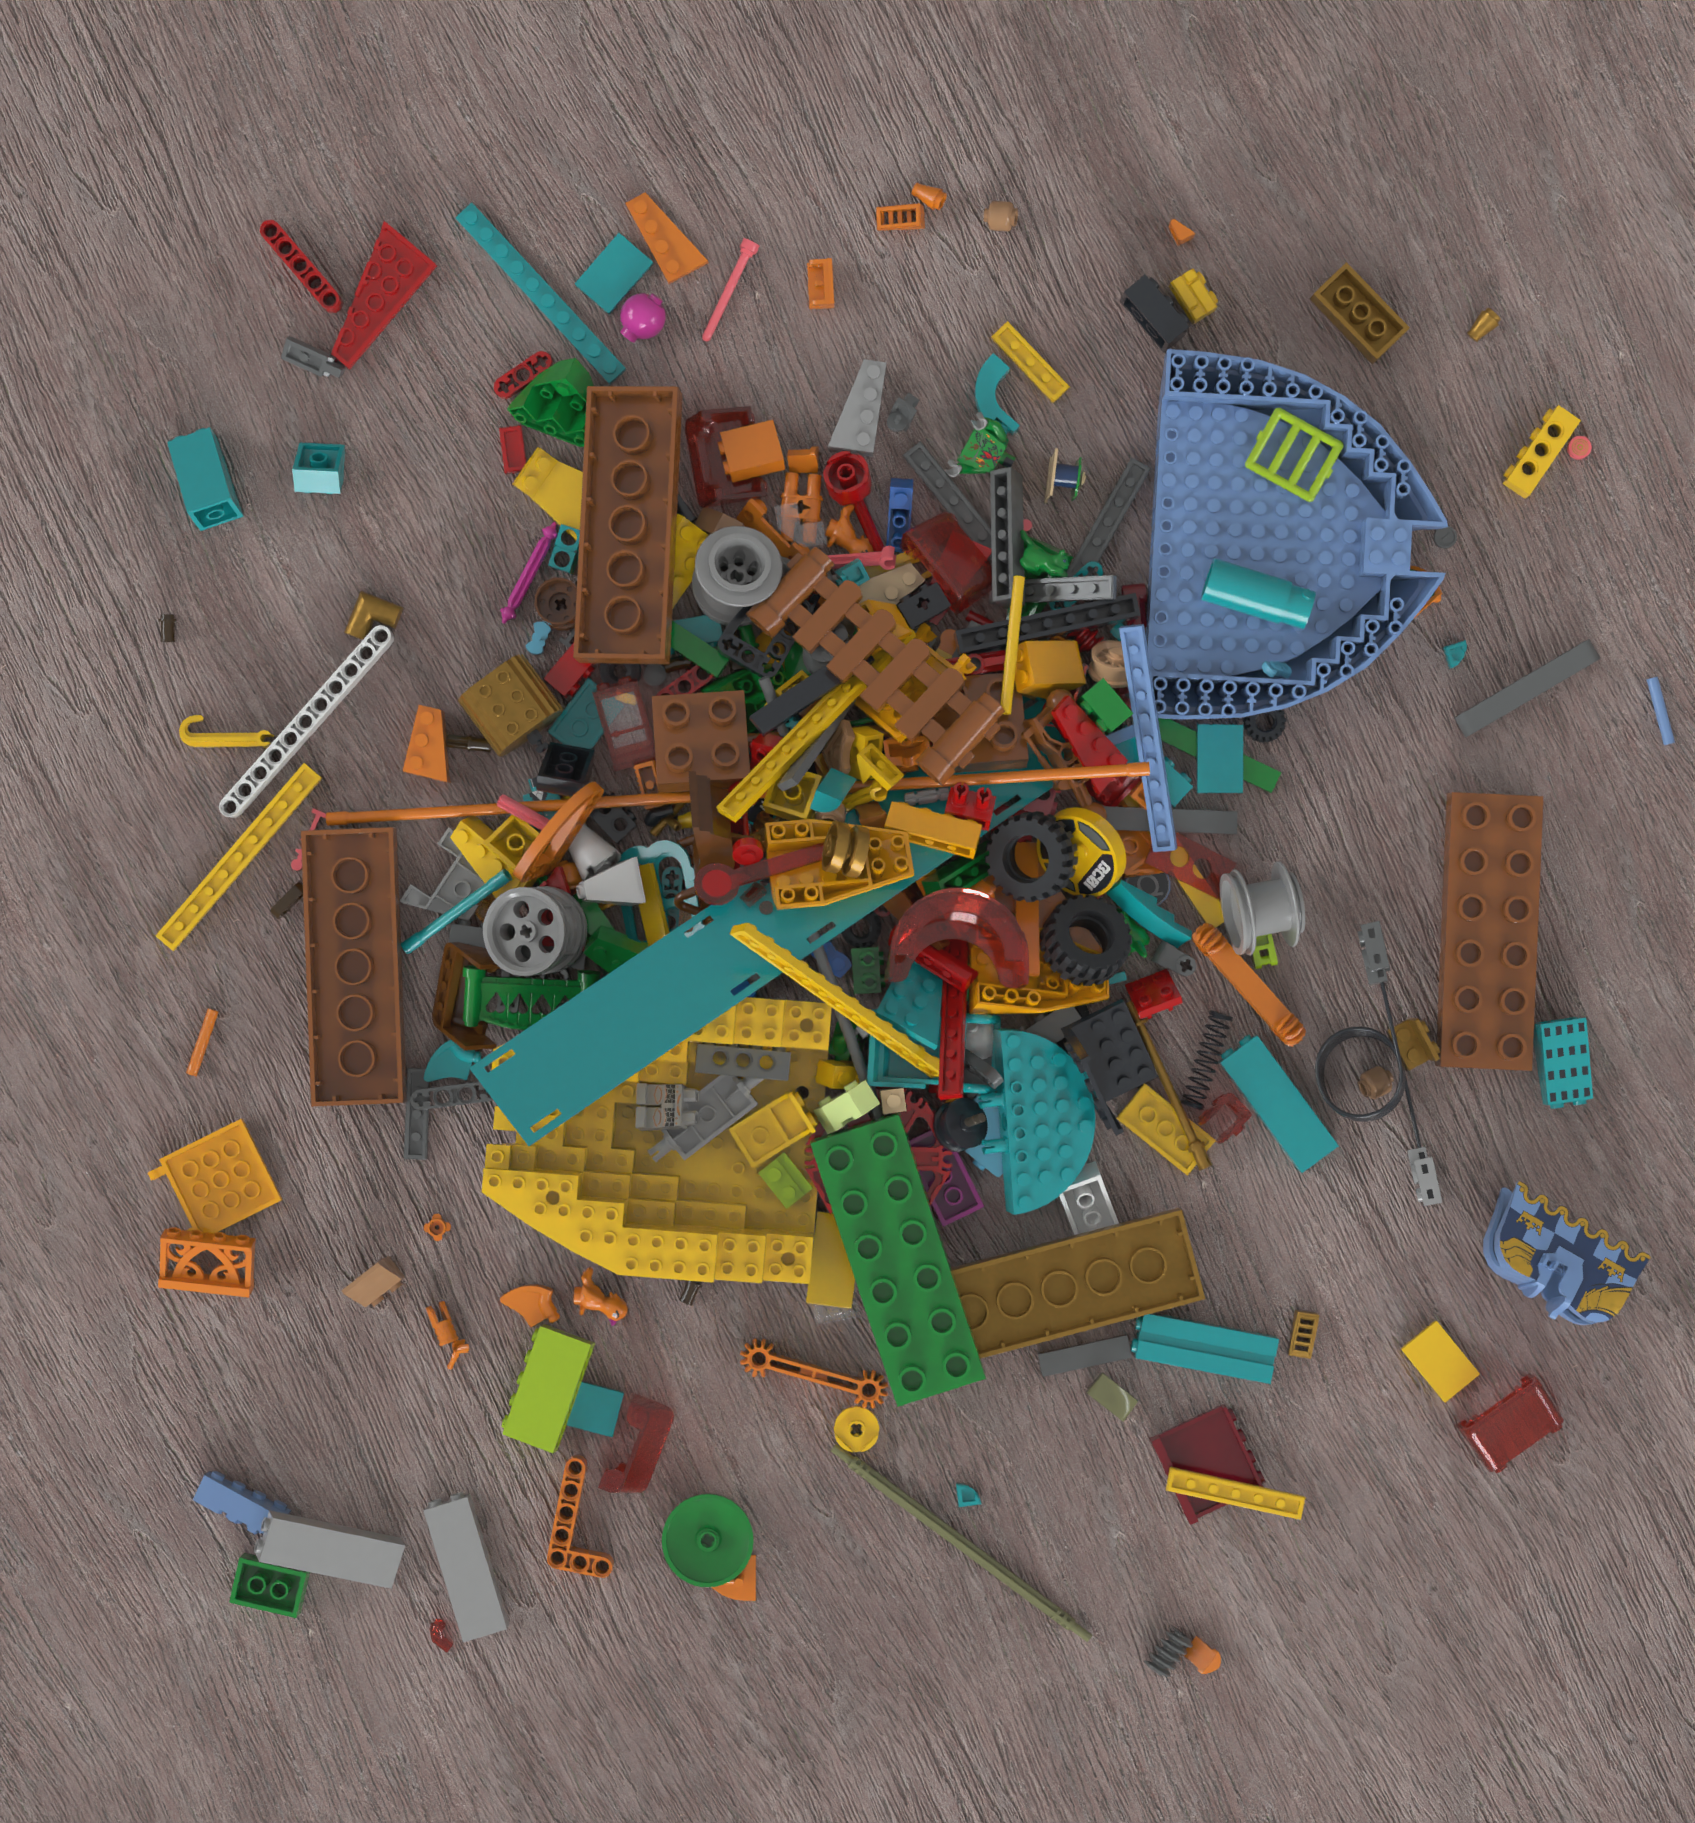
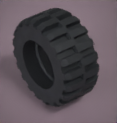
M1025 812L1001 822L998 825V829L992 832L990 835L992 841L986 845L989 855L985 856V863L990 864V869H987L989 876H994L993 884L996 887L1001 886L1003 888V894L1006 896L1013 895V899L1017 901L1034 902L1057 894L1070 883L1068 879L1073 877L1076 871L1073 869V866L1078 864V857L1074 856V852L1078 849L1077 845L1072 844L1070 840L1074 836L1071 831L1066 832L1064 830L1066 825L1062 821L1056 822L1055 816L1051 814L1044 815L1043 812ZM1026 835L1039 839L1048 852V868L1045 874L1038 878H1032L1024 874L1015 861V846L1018 840Z
M1080 894L1074 895L1073 898L1068 897L1064 899L1061 904L1055 907L1040 932V939L1042 940L1040 942V949L1042 952L1045 951L1043 955L1045 962L1051 964L1050 969L1054 973L1057 971L1061 974L1060 978L1064 980L1069 979L1075 985H1079L1080 982L1083 983V986H1092L1093 983L1099 985L1113 977L1123 965L1131 951L1132 936L1129 934L1131 931L1129 924L1124 922L1125 916L1122 912L1119 914L1116 911L1117 907L1115 905L1107 904V900L1101 897L1095 899L1094 895L1087 894L1083 898V895ZM1083 927L1093 932L1102 945V953L1091 954L1078 948L1070 937L1069 928Z

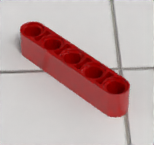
M271 219L264 221L260 226V234L328 313L339 312L343 306V300L336 290L276 221ZM277 228V233L273 237L267 236L269 229ZM284 246H292V249L288 254H282V248ZM306 262L307 265L303 271L296 270L299 263ZM315 279H320L321 285L315 289L311 288V283ZM330 296L336 297V302L333 305H326L327 298Z

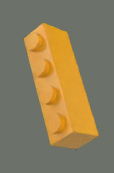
M892 801L884 829L907 832L910 843L974 859L982 825L974 820H962L955 818L951 814H939L928 808H916L905 802L897 803Z

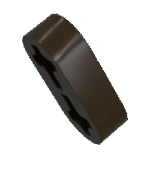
M301 881L297 882L271 908L270 912L278 920L303 897V883Z

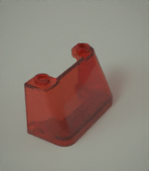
M751 406L701 410L686 420L685 433L698 503L702 508L767 496V483L761 476L732 482L730 474H725L723 462L726 461L725 454L720 455L717 443L721 441L720 432L755 424V416L751 411Z
M944 511L910 528L903 534L900 548L906 555L913 552L912 557L915 560L918 558L945 590L946 598L949 596L953 602L950 609L956 616L992 590V565L958 525V520L954 514Z
M1530 1373L1520 1379L1522 1381L1521 1387L1516 1385L1513 1387L1514 1391L1479 1416L1477 1414L1472 1416L1474 1421L1470 1420L1467 1422L1464 1419L1455 1425L1488 1472H1501L1507 1467L1506 1463L1550 1432L1553 1434L1563 1427V1417L1538 1378Z
M638 1394L634 1395L626 1417L628 1423L640 1429L628 1463L621 1462L615 1469L606 1468L599 1483V1489L610 1493H642L647 1489L674 1421V1413L670 1407Z

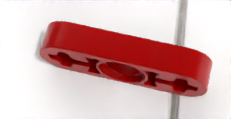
M538 351L498 378L494 383V391L497 396L502 399H509L524 389L538 374L553 365L550 355L547 352ZM538 358H547V366L544 368L541 365L536 367L535 370L538 373L534 375L532 369L530 368V366H528V364L531 363L534 367L539 363L537 360ZM526 369L529 371L530 376L526 381L517 379L519 370ZM513 376V379L519 386L515 388V385L511 384L508 387V393L504 391L499 392L501 389L500 384L508 385L512 382L509 377Z

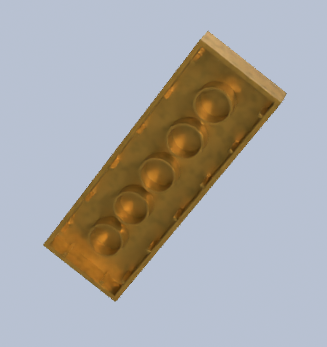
M1180 1208L951 1268L980 1358L1205 1299L1183 1212Z

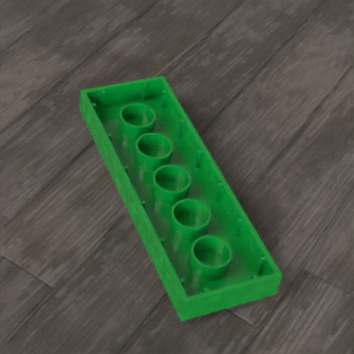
M900 1112L812 1139L810 1145L897 1407L986 1379V1373Z

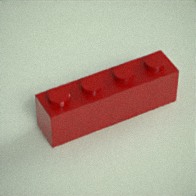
M574 643L543 678L566 698L569 695L573 696L581 687L579 682L583 678L588 679L595 670L593 667L595 663H579L573 658Z

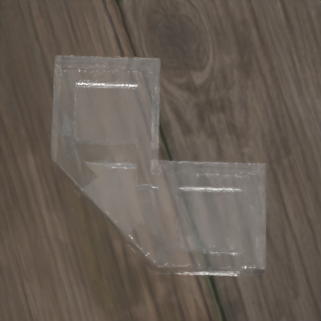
M797 502L774 506L778 529L804 548L827 544L824 521L801 525Z

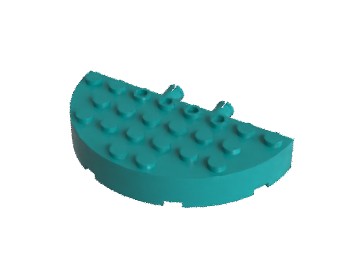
M997 1028L993 1029L995 1069L1004 1081L997 1087V1093L979 1094L978 1099H981V1101L978 1103L981 1109L998 1106L1001 1138L982 1140L981 1145H985V1147H982L984 1155L1002 1152L1006 1211L1016 1215L1038 1209L1050 1203L1075 1181L1082 1171L1092 1148L1095 1133V1107L1092 1093L1089 1092L1084 1080L1086 1078L1084 1074L1080 1073L1077 1065H1075L1072 1058L1063 1049L1036 1034L1016 1029Z

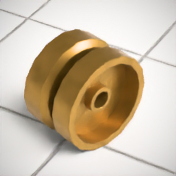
M837 820L832 822L823 846L822 869L835 874L841 870L844 876L859 877L868 855L870 844L869 829L858 825L850 829L849 824Z

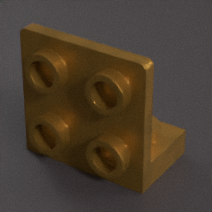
M1408 1018L1394 1026L1400 1056L1408 1071L1429 1060L1437 1061L1440 1059L1438 1056L1440 1050L1434 1040L1430 1041L1427 1035L1429 1029L1423 1020ZM1388 1029L1386 1031L1393 1042L1391 1030Z

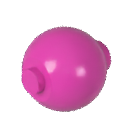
M639 293L628 298L623 304L620 313L623 325L620 331L621 334L633 343L638 338L650 339L659 334L666 320L665 309L661 305L663 301L653 293L651 295Z

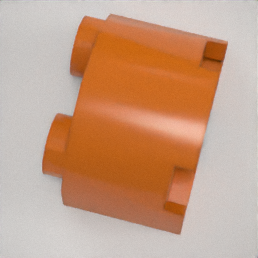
M921 735L913 743L909 739L899 743L893 737L883 741L885 756L902 773L917 771L918 765L915 760L927 747H930L929 739Z

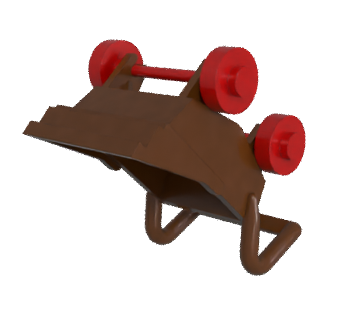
M688 771L691 819L694 834L676 842L683 848L690 845L693 847V855H688L692 865H694L695 886L679 892L674 898V904L681 911L697 915L709 907V896L702 889V880L705 874L712 870L726 872L731 878V892L750 879L745 873L740 872V864L753 865L758 863L763 858V846L754 836H749L747 811L742 815V819L740 818L736 823L718 813L717 806L741 781L733 783L728 790L711 786L710 778H707L706 775H696V771ZM700 894V907L684 902V900Z

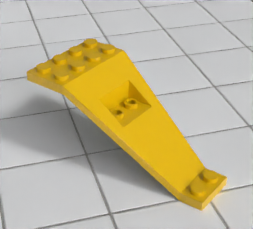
M537 447L512 485L529 496L560 526L563 524L580 530L583 472L557 461L543 449ZM677 514L673 608L691 583L697 551L702 542L709 536L679 514ZM565 530L572 538L577 540V535L573 530Z

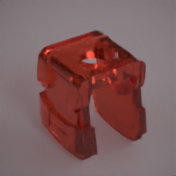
M1232 1093L1218 1096L1213 1100L1212 1106L1198 1117L1199 1121L1197 1123L1203 1125L1224 1104L1238 1117L1216 1139L1215 1142L1217 1144L1224 1143L1233 1134L1237 1136L1245 1128L1243 1124L1252 1115Z

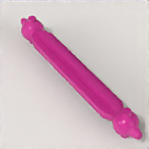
M553 522L550 526L542 529L544 537L538 541L508 599V607L501 608L500 610L503 624L508 620L516 618L514 610L520 606L551 546V540L557 538V523Z

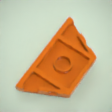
M1124 800L1117 805V807H1128ZM1116 830L1126 852V867L1122 875L1124 878L1168 873L1174 869L1162 851L1153 852L1151 837L1147 831Z

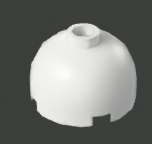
M967 1023L965 1049H968L981 1059L992 1056L994 1024Z

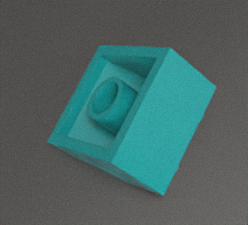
M299 443L292 468L295 492L340 494L344 481L345 445Z

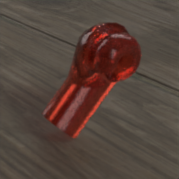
M436 1619L429 1627L431 1640L447 1653L453 1646V1643L443 1636V1629L446 1626L445 1622L441 1619Z

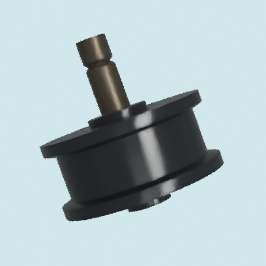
M959 1098L953 1102L945 1103L937 1109L933 1118V1129L937 1140L944 1148L952 1152H961L982 1143V1140L987 1135L988 1122L984 1110L979 1107L977 1102L969 1098Z

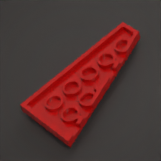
M385 221L382 224V230L378 240L376 239L373 247L374 250L358 284L344 325L331 352L332 356L349 370L437 267L430 258Z

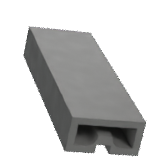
M458 1492L450 1495L451 1500L444 1502L439 1498L428 1502L429 1506H426L423 1511L462 1640L467 1642L506 1630L509 1626V1620L470 1493L464 1495L463 1492Z
M269 1510L268 1516L263 1518L261 1524V1531H264L263 1537L257 1539L254 1553H256L258 1561L262 1563L392 1589L405 1544L399 1537Z

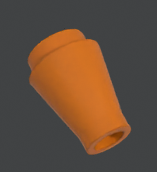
M918 182L914 185L911 195L918 198L932 210H940L947 197V193L943 192V189L922 185Z

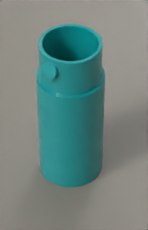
M1214 558L1205 580L1201 600L1279 624L1281 622L1304 629L1313 608L1316 592L1293 585L1291 581Z

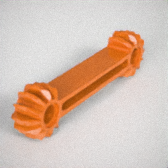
M1209 923L1200 925L1192 934V941L1199 951L1208 957L1266 1022L1280 1041L1291 1047L1298 1044L1306 1033V1029L1299 1019L1284 1006L1242 957L1234 952L1232 946L1217 928Z
M754 1338V1347L746 1343L745 1348L748 1351L741 1350L740 1355L747 1357L740 1360V1364H749L745 1367L744 1371L747 1373L751 1368L754 1369L753 1377H756L757 1371H760L761 1376L765 1377V1369L854 1393L858 1395L854 1403L858 1404L863 1400L862 1408L864 1409L867 1407V1402L871 1403L872 1409L875 1408V1400L879 1404H883V1399L879 1395L888 1396L887 1391L881 1390L888 1387V1383H880L884 1378L882 1374L875 1378L876 1370L871 1371V1376H868L867 1371L863 1370L864 1377L859 1378L772 1353L770 1350L774 1347V1344L770 1343L765 1347L766 1339L764 1338L761 1341V1345H758L757 1339ZM756 1352H761L765 1355L766 1360L763 1363H756L753 1360V1355ZM776 1360L779 1362L800 1367L801 1370L797 1371L776 1364H772L770 1361ZM832 1376L835 1378L856 1383L857 1386L853 1387L850 1385L828 1380L827 1377ZM868 1383L873 1384L876 1388L875 1392L870 1395L865 1394L862 1390L863 1386Z

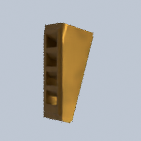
M1295 1310L1288 1355L1311 1359L1320 1316L1318 1313ZM1300 1320H1311V1325L1300 1323ZM1299 1328L1310 1329V1333L1298 1332ZM1297 1336L1309 1338L1308 1342L1297 1341ZM1295 1345L1307 1347V1351L1295 1350Z

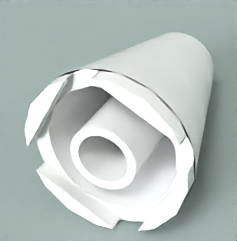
M585 824L568 848L583 881L609 868L613 862L617 864L621 858L618 850Z

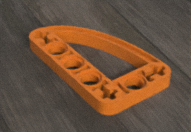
M591 782L576 792L557 811L515 867L513 875L520 882L523 883L548 875L558 866L604 793V789L596 782Z

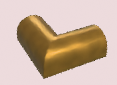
M360 591L344 633L363 640L370 633L374 621L396 629L404 608Z

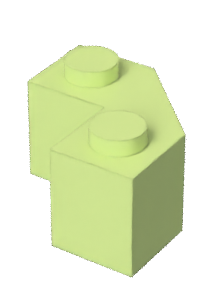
M854 1080L844 1087L846 1090L844 1093L832 1099L830 1096H827L818 1102L819 1107L813 1110L827 1134L839 1130L848 1122L856 1120L880 1104L866 1080L859 1083Z

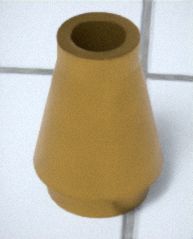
M1487 308L1485 311L1482 310L1467 334L1474 341L1478 342L1483 336L1499 326L1498 322L1501 318L1490 308Z

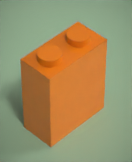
M773 420L720 432L721 441L717 443L720 455L725 454L726 461L723 462L725 474H730L732 482L785 470L784 458Z

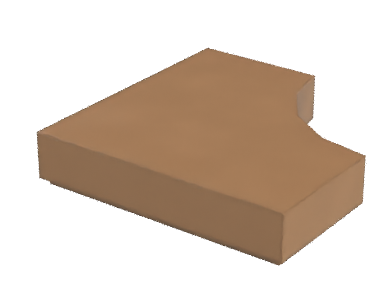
M842 719L822 750L828 771L834 768L847 775L851 770L849 762L850 750L855 739L852 726L848 720Z

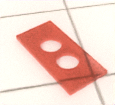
M1175 832L1177 847L1184 848L1188 854V861L1184 866L1176 867L1172 864L1170 860L1172 851L1153 852L1151 846L1144 863L1217 900H1220L1221 876L1224 873L1230 874L1237 864ZM1200 858L1207 860L1211 866L1210 874L1203 879L1198 878L1193 872V864Z

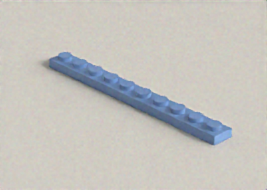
M1144 624L1121 626L1119 631L1131 710L1133 712L1132 717L1139 762H1149L1150 776H1142L1152 848L1153 852L1173 851L1177 849V841Z

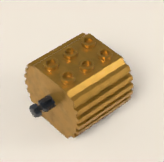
M524 654L515 655L471 686L458 699V702L499 757L507 755L527 741L531 745L536 744L538 746L535 749L537 753L544 752L549 745L547 742H541L543 736L540 734V731L553 723L564 710Z

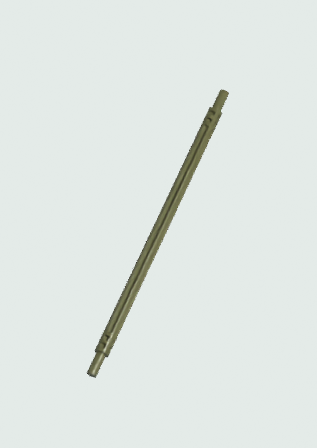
M837 1444L832 1447L830 1451L848 1464L847 1467L1066 1630L1070 1629L1086 1642L1091 1639L1092 1634L1077 1624L1075 1618L856 1455L853 1457Z

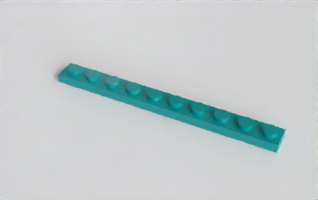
M472 202L455 217L462 227L609 385L626 371L622 363Z

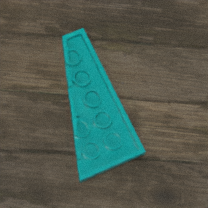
M937 919L946 935L947 927L945 923ZM904 956L876 1011V1016L881 1020L891 1023L893 1028L935 1050L938 1046L943 979L907 956Z

